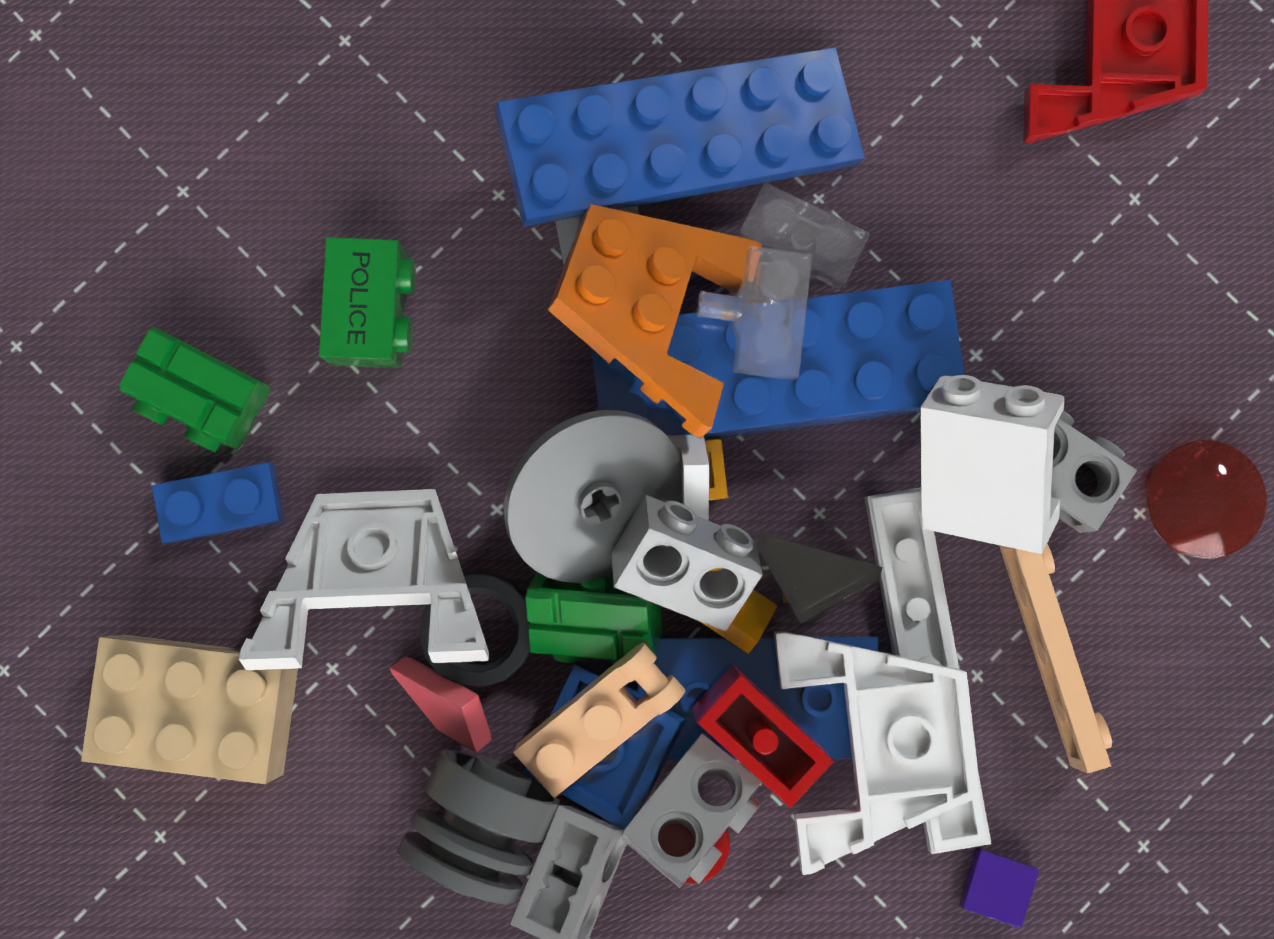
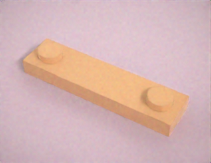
M1046 544L1042 554L999 545L1070 766L1087 774L1111 767L1106 751L1107 748L1112 747L1111 734L1103 716L1099 712L1094 713L1049 576V574L1055 572V564L1048 544Z

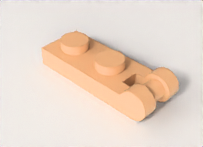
M644 642L629 651L517 743L513 753L554 798L655 716L669 710L684 695L686 690L673 675L666 677L654 664L657 657ZM636 680L646 691V694L636 700L624 687L628 682Z

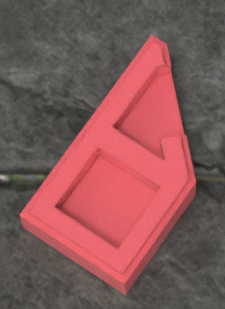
M404 656L390 667L392 675L437 730L476 753L492 740L478 694L442 677L438 672L411 657Z

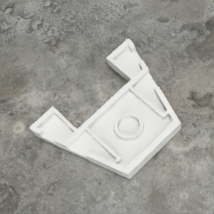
M436 490L317 494L285 558L288 566L276 591H269L260 609L263 618L252 640L246 638L239 656V661L245 670L302 668L309 609L431 604L428 654L432 663L489 661V651Z
M774 632L781 689L844 682L857 807L794 814L802 875L813 874L824 869V865L851 852L853 855L874 846L875 841L905 827H908V829L913 828L981 796L967 672L961 669L791 632Z

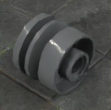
M444 749L439 755L424 790L430 798L446 810L441 812L430 809H417L410 822L418 832H407L403 836L397 851L401 858L414 869L447 889L487 902L503 905L515 904L523 886V883L516 875H528L533 860L512 841L516 839L525 842H542L557 809L559 800L556 797L554 798L546 789L532 782L528 775L510 765L482 755L473 756L455 750Z

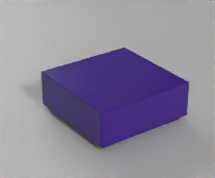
M977 847L959 905L965 910L1021 929L1039 869Z

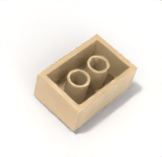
M132 635L99 637L81 761L267 784L284 775L298 668L245 670L239 661L241 649Z

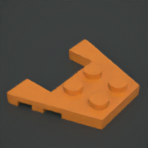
M590 204L581 217L548 311L608 363H611L616 358L642 381L639 389L656 404L663 399L686 419L681 426L693 436L701 439L712 429L724 383L667 354L691 272H694L741 296L752 283L762 244L747 238Z

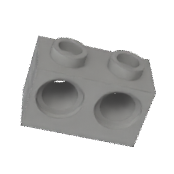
M1063 410L1054 429L1051 497L1060 499L1059 519L1079 533L1098 531L1137 470L1122 460L1125 453L1112 442L1099 436H1093L1090 439L1073 428L1074 419ZM1081 465L1089 467L1097 478V487L1091 496L1084 495L1076 486L1075 474Z
M648 495L644 496L611 552L615 588L724 631L728 629L763 575L756 542L744 530L731 524L720 526L698 517L689 507L676 501H667L665 503ZM658 545H669V547L664 549H653V547ZM715 568H723V569L718 570V571H709V570L715 569Z
M701 734L622 832V840L679 888L683 886L689 877L700 884L723 854L714 845L725 830L730 827L739 834L760 807L761 803L753 795L760 786L761 781L704 734ZM712 775L724 778L732 789L731 801L722 806L707 804L699 795V782L705 777ZM670 824H680L688 828L694 838V848L691 852L682 857H673L666 854L658 842V835L664 827Z
M559 805L510 925L540 939H589L626 847V843L622 840V832L624 830L579 806Z

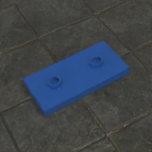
M761 637L749 654L725 638H661L655 653L657 658L654 664L666 677L673 675L686 690L680 700L669 709L685 718L686 721L667 760H681L701 734H704L734 760H737L697 723L691 710L732 664L816 740L832 759H852L844 682L781 689L774 637ZM814 637L878 651V637ZM638 684V693L645 695L646 691Z

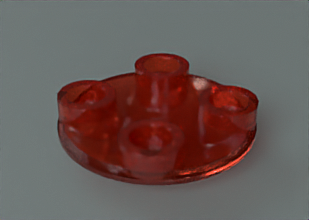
M1212 440L1185 443L1167 453L1147 473L1145 480L1147 508L1151 522L1167 546L1175 553L1202 559H1214L1231 555L1245 547L1255 537L1263 523L1267 506V495L1263 479L1253 462L1233 446Z

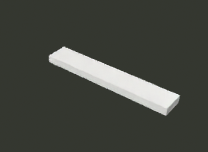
M921 487L864 497L892 654L959 669L934 531L922 529ZM981 784L980 797L923 822L927 848L931 854L991 844Z

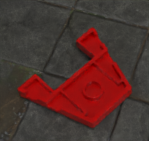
M1087 0L1086 86L1030 84L1024 91L1023 143H1034L1200 95L1207 88L1208 0Z

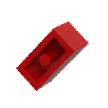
M733 664L691 708L697 723L789 808L803 796L834 762L816 740Z

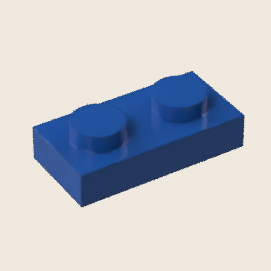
M269 462L152 485L162 544H173L285 522L275 465Z

